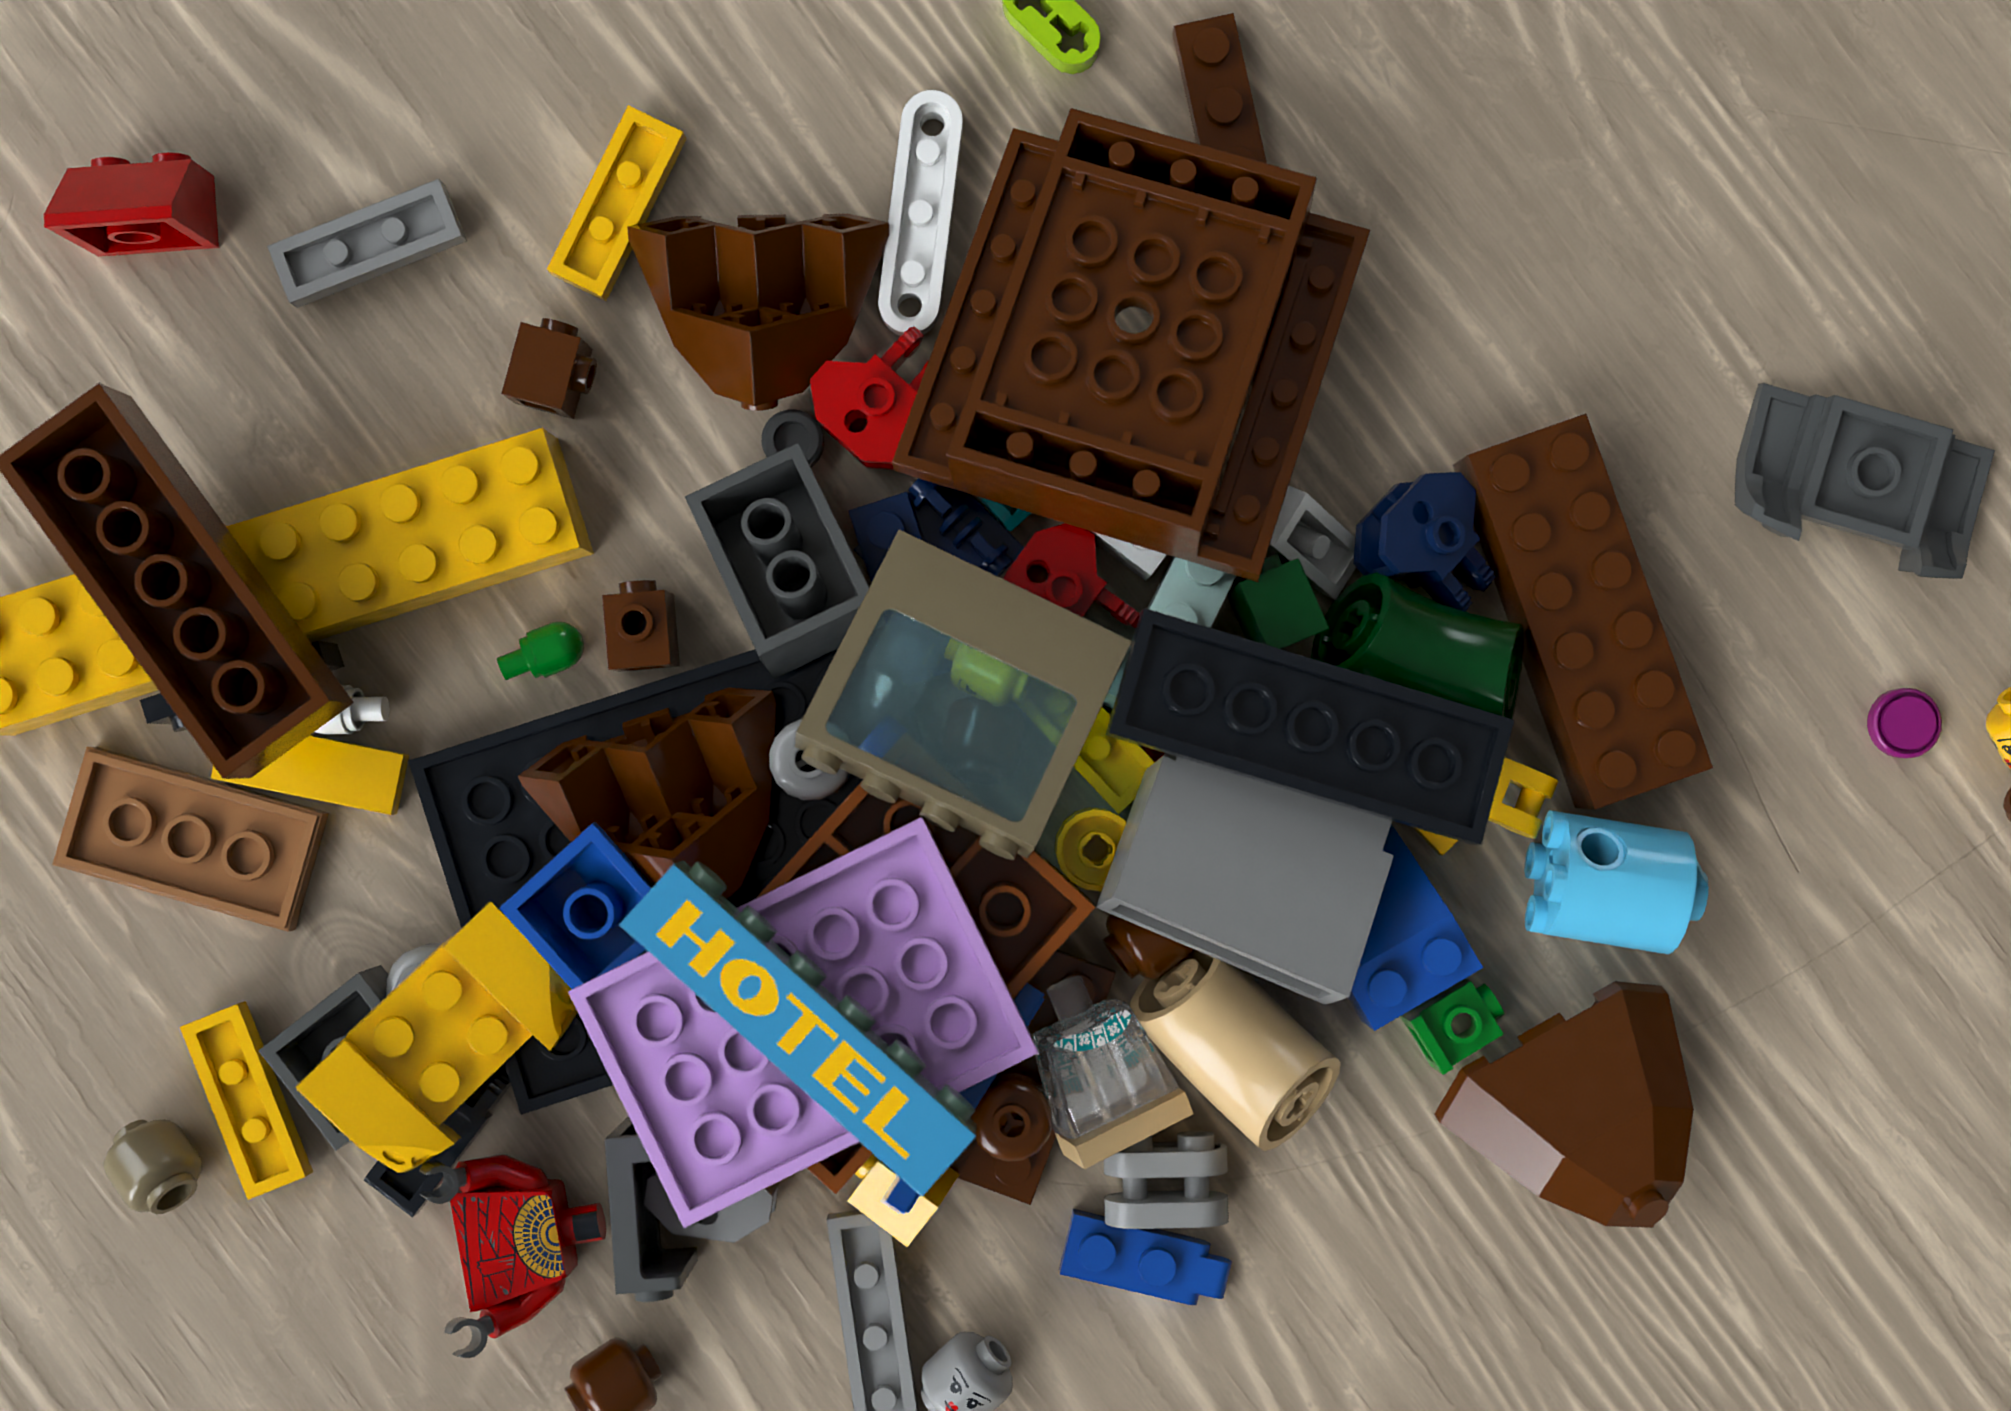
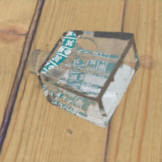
M1081 975L1067 978L1047 988L1046 991L1059 1021L1032 1034V1038L1038 1049V1053L1035 1054L1042 1087L1051 1103L1052 1127L1055 1133L1074 1140L1179 1088L1172 1073L1134 1012L1125 1001L1106 999L1093 1005Z

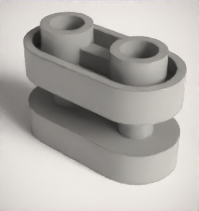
M1185 1131L1177 1133V1142H1153L1152 1135L1104 1159V1174L1123 1178V1192L1109 1194L1104 1197L1105 1224L1123 1229L1203 1228L1227 1224L1229 1222L1228 1195L1222 1192L1209 1191V1176L1222 1175L1228 1172L1227 1145L1215 1142L1214 1133ZM1184 1177L1185 1190H1147V1178Z

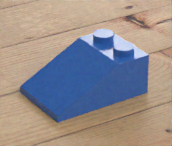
M1392 824L1383 851L1394 855L1349 996V1000L1361 1021L1374 1031L1483 968L1451 911Z

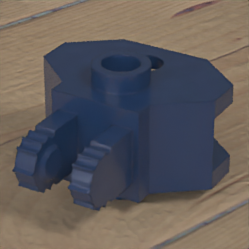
M1461 472L1426 473L1420 475L1414 482L1393 485L1356 525L1353 564L1363 576L1378 572L1391 580H1404L1410 588L1422 586L1435 602L1466 612L1473 602L1470 600L1471 597L1467 594L1468 592L1463 590V586L1453 576L1451 571L1453 570L1457 576H1460L1462 581L1473 590L1476 589L1483 592L1496 577L1493 574L1494 571L1491 570V566L1486 564V560L1474 547L1481 539L1473 530L1476 499L1475 488Z

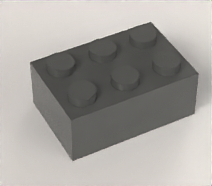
M799 443L685 496L755 650L773 679L839 648L869 587ZM882 615L874 631L886 626Z

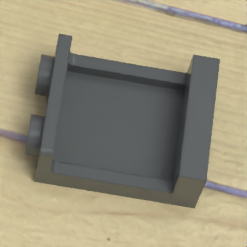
M627 1117L605 1138L616 1295L635 1293V1300L639 1302L661 1301L671 1298L674 1295L673 1290L682 1288L698 1261L697 1247L665 1249L661 1246L659 1220L644 1205L647 1179L655 1171V1168L630 1117Z

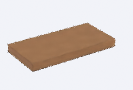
M86 747L52 865L290 932L296 930L329 813L99 747Z

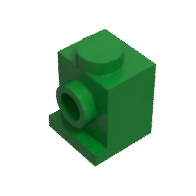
M1466 978L1400 1016L1430 1066L1442 1075L1454 1069L1452 1066L1504 1035L1496 1022L1498 1018L1505 1015L1499 1001L1485 983L1475 988L1472 981ZM1460 1013H1467L1471 1019L1470 1028L1458 1035L1454 1034L1451 1027L1453 1018Z

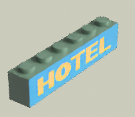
M684 860L673 864L619 925L922 1197L976 1137L977 1124L970 1119L975 1112L973 1106L948 1084H945L939 1091L920 1074L926 1065L904 1043L896 1039L889 1046L870 1028L876 1023V1020L855 999L846 995L840 1002L821 985L826 975L810 958L798 950L790 957L771 940L777 931L761 914L750 906H746L740 912L721 895L727 889V886L711 869L699 861L692 868Z

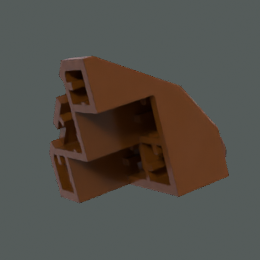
M823 214L822 217L787 224L786 215H738V227L702 219V216H675L627 226L628 239L674 347L715 394L739 401L743 409L751 411L773 409L778 406L779 399L803 393L810 385V378L826 361H832L848 344L889 237V222L852 214Z
M728 687L705 695V701L689 713L673 718L668 707L623 722L622 729L625 734L603 742L591 741L587 735L563 742L518 775L524 789L570 842L592 823L596 822L653 886L673 864L684 860L692 868L699 861L711 869L726 884L727 889L721 895L728 899L742 887L770 820L772 773L770 771L769 752L775 737L777 702L773 691Z
M1614 981L1593 993L1594 1004L1574 1017L1565 1020L1559 1012L1517 1036L1521 1046L1505 1056L1489 1063L1483 1055L1462 1067L1434 1115L1439 1123L1536 1196L1604 1226L1653 1228L1666 1215L1669 1203L1684 1183L1694 1107L1668 993L1660 985Z

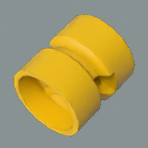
M1087 807L1074 811L1063 820L1055 835L1054 852L1060 869L1070 882L1085 890L1102 891L1126 825V821L1122 817L1105 808Z

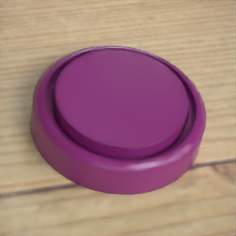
M1898 688L1885 692L1875 700L1868 713L1867 728L1872 742L1883 753L1896 758H1914L1925 754L1936 744L1942 730V717L1937 704L1926 693L1913 688Z

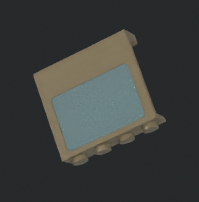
M898 530L796 731L795 747L804 751L801 758L806 763L823 772L836 775L840 768L863 779L860 786L866 792L881 800L896 803L898 797L921 807L920 816L937 827L948 831H955L957 825L980 835L979 844L1000 857L1013 860L1016 854H1019L1028 859L1041 837L1132 641L902 530Z

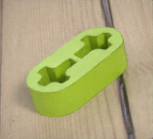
M1002 0L1004 16L1010 25L1053 67L1064 73L1076 74L1084 72L1093 65L1097 59L1100 45L1099 27L1094 19L1075 0H1040V6L1047 14L1045 18L1030 5L1022 11L1018 9L1019 0ZM1058 24L1070 36L1076 35L1079 31L1085 34L1083 49L1085 51L1080 53L1072 48L1066 53L1060 50L1062 47V36L1055 26Z

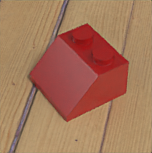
M158 153L152 156V162L132 164L123 158L99 157L91 160V167L67 168L43 214L45 228L98 257L219 248L214 175L193 161L190 156L182 153Z

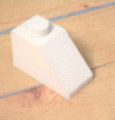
M1288 486L1266 558L1278 554L1282 564L1299 558L1310 586L1325 596L1336 600L1356 568L1353 564L1355 537L1308 493Z

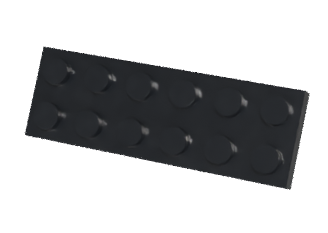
M1144 608L1140 612L1106 735L1468 844L1481 845L1514 720Z

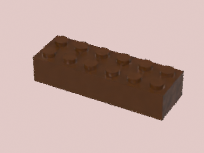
M98 383L0 454L1 474L223 779L252 778L354 703L130 395Z
M1587 414L1474 452L1454 463L1453 468L1455 472H1461L1476 490L1474 526L1478 536L1481 538L1480 543L1488 566H1491V570L1494 571L1493 574L1496 576L1494 582L1508 622L1523 624V664L1574 807L1596 810L1712 769L1713 765Z

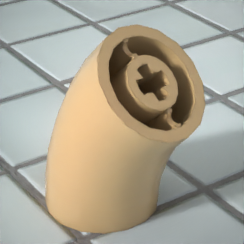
M1195 949L1189 956L1156 980L1145 978L1130 1001L1129 1013L1145 1034L1222 1114L1263 1151L1278 1147L1300 1130L1320 1108L1339 1075L1341 1062L1297 1023L1247 971Z

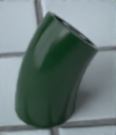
M1378 572L1364 575L1349 585L1333 602L1324 616L1329 629L1315 635L1311 659L1513 719L1522 671L1524 651L1523 624L1479 616L1440 604L1403 587Z

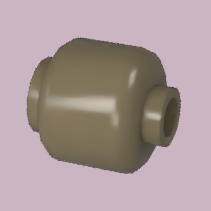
M137 1120L124 1126L114 1136V1144L108 1150L103 1166L106 1176L128 1208L137 1212L151 1211L154 1214H164L181 1206L194 1194L198 1186L197 1180L202 1170L201 1159L176 1123L170 1120H153L150 1122Z

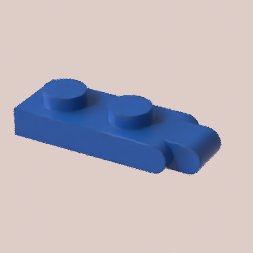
M1073 1209L1059 1272L1061 1275L1187 1305H1197L1199 1295L1217 1299L1224 1298L1232 1261L1222 1256L1210 1254L1211 1243L1203 1239L1161 1229L1115 1228L1105 1224V1216Z

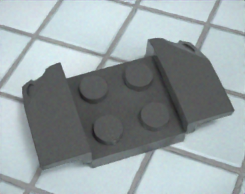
M1760 383L1757 386L1736 459L1735 506L1744 514L1762 523L1764 528L1781 537H1790L1799 541L1802 533L1801 519L1902 548L1898 571L1914 572L1919 577L1963 579L1970 541L1995 450L1955 439L1954 429L1841 396L1832 395L1824 397L1817 394L1807 396L1766 383Z

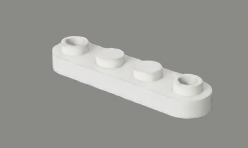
M926 90L914 95L906 103L901 116L888 219L889 237L885 245L878 299L879 311L884 324L898 336H901L909 327L913 326L923 335L935 326L941 309L963 134V119L957 102L950 95L938 90ZM936 119L942 122L944 129L936 136H928L921 130L922 125L927 120ZM907 298H914L921 303L922 307L916 316L906 317L899 312L900 303Z

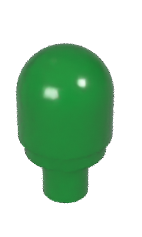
M552 622L527 632L525 637L519 639L521 648L497 657V663L505 680L531 671L535 678L541 676L547 678L577 664L583 655L584 641L581 633L573 625L566 622Z

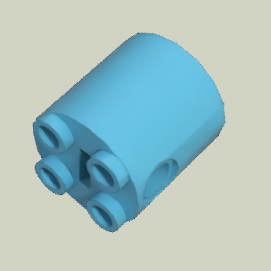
M1549 810L1544 820L1542 843L1531 842L1527 849L1524 873L1526 878L1534 879V895L1530 896L1525 912V928L1527 931L1671 954L1678 948L1684 937L1689 920L1699 921L1704 914L1708 900V878L1696 858L1694 842L1688 832Z

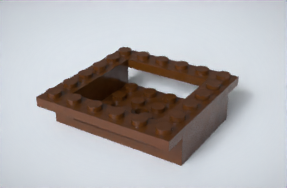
M1070 108L1059 141L1013 128L892 461L894 471L1258 582L1368 241L1370 229L1310 213L1317 177ZM1288 278V281H1287V284H1286V287H1285V290H1284V293H1283V296H1282V299H1281V302H1280V305H1279V308H1278V311H1277V314H1276V317H1275V320H1274V323H1273V327H1272V330H1271V333H1270V336H1269V339H1268V342H1267V345H1266V348H1265V351H1264V354H1263V357H1262V360H1261V363H1260V366H1259V369H1258V372H1257V375H1256V378H1255V381H1254V384H1253V387H1252V390H1251V393H1250V397H1249V400H1248V403H1247V406H1246V409H1245V412H1244V415H1243V418H1242V421H1241V424H1240V427H1239V430H1238V433H1237V436H1236V439H1235V442H1234V445H1233V448H1232V451H1231V454H1230V457H1229V460H1228V464H1227V467H1226V470H1225V473H1224V476H1223V479H1222V482H1221V485H1220V488H1219V491H1218L1219 479H1220V476H1221V473H1222V470H1223V467H1224V464H1225V461H1226V458H1227V455H1228V452H1229V449H1230V446H1231V443H1232V440H1233V437H1234V434H1235V431H1236V428H1237V425H1238V421H1239V418H1240V415H1241V412H1242V409H1243V406H1244V403H1245V400H1246V397H1247V394H1248V391H1249V388H1250V385H1251V382H1252V379H1253V376H1254V373H1255V370H1256V367H1257V364H1258V361H1259V358H1260V355H1261V352H1262V348H1263V345H1264V342H1265V339H1266V336H1267V333H1268V330H1269V327H1270V324H1271V321H1272V318H1273V315H1274V312H1275V309H1276V306H1277V303H1278V300H1279V297H1280V294H1281V291H1282V288H1283L1285 279ZM1138 307L1148 312L1152 318V323L1142 332L1128 333L1116 324L1115 319L1122 310Z

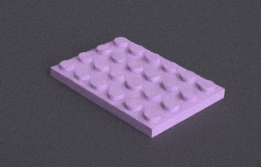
M923 817L737 908L742 912L746 906H750L761 914L777 931L771 940L790 957L798 950L810 958L826 975L821 985L840 1002L846 995H849L860 1003L876 1020V1023L870 1029L889 1046L897 1039L909 1047L926 1065L920 1074L939 1091L945 1084H948L957 1092H961L1038 1053L1033 1038ZM649 951L568 991L683 1228L859 1142L857 1138Z

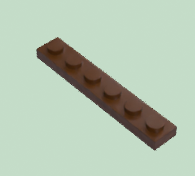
M1234 13L1175 25L1172 36L1196 144L1267 163ZM1288 278L1285 279L1250 386L1254 384Z

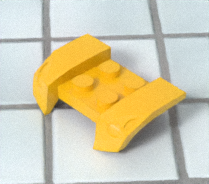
M490 901L454 936H451L445 943L443 942L354 1026L337 1047L296 1085L295 1089L364 1152L397 1173L410 1171L461 1139L452 1128L443 1122L532 1035L549 1051L557 1045L578 1013L568 993L572 989L514 924Z

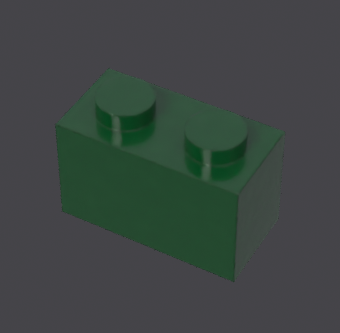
M1278 554L1265 558L1258 582L1236 576L1239 584L1227 593L1246 639L1282 649L1329 629L1299 558L1282 564Z

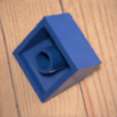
M594 822L500 906L499 909L567 985L573 989L647 951L619 924L653 888V885L605 831Z

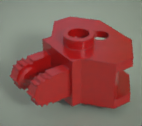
M915 326L909 327L881 358L874 354L867 363L826 361L810 378L817 421L821 423V427L867 469L894 470L892 461L928 364L927 361L921 372L910 384L896 373V370L907 358L917 351L924 335ZM858 419L867 420V425L861 432L855 433L850 431L854 421Z
M1064 523L1036 531L1002 578L1081 617L1085 615L1095 601L1109 611L1111 616L1123 625H1129L1134 628L1137 626L1140 613L1104 588L1107 582L1097 575L1095 535L1088 530ZM1035 565L1042 566L1046 569L1048 578L1042 583L1032 582L1026 574L1030 567Z

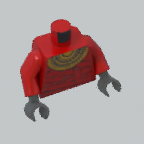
M496 1155L460 1161L455 1169L436 1160L427 1161L420 1167L419 1172L424 1175L443 1173L444 1179L440 1188L432 1192L424 1191L419 1194L434 1204H443L450 1201L470 1312L481 1310L480 1318L477 1320L458 1317L447 1323L444 1330L446 1334H453L464 1326H468L472 1332V1339L469 1345L455 1351L452 1354L454 1356L462 1358L475 1357L485 1348L488 1336L493 1339L498 1338L532 1320L563 1291L565 1278L578 1265L576 1245L604 1240L606 1237L605 1215L600 1203L569 1208L565 1185L562 1180L547 1179L542 1169L511 1156Z

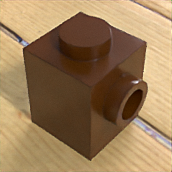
M542 318L540 327L521 322L501 394L515 404L574 419L581 393L588 394L595 379L597 361L591 357L593 349L582 338L577 337L579 329L570 324L548 318Z
M640 580L619 583L620 594L602 595L608 670L625 672L680 667L673 593L666 590H657L655 580Z

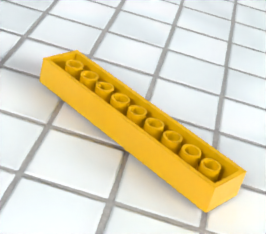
M544 428L226 526L310 643L594 554L559 440ZM75 574L0 597V736H14L158 691Z

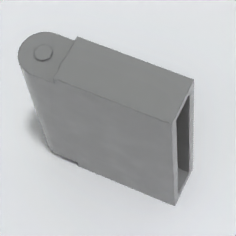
M1164 753L1163 757L1144 772L1096 908L1325 1005L1350 996L1394 855L1383 851L1392 821Z

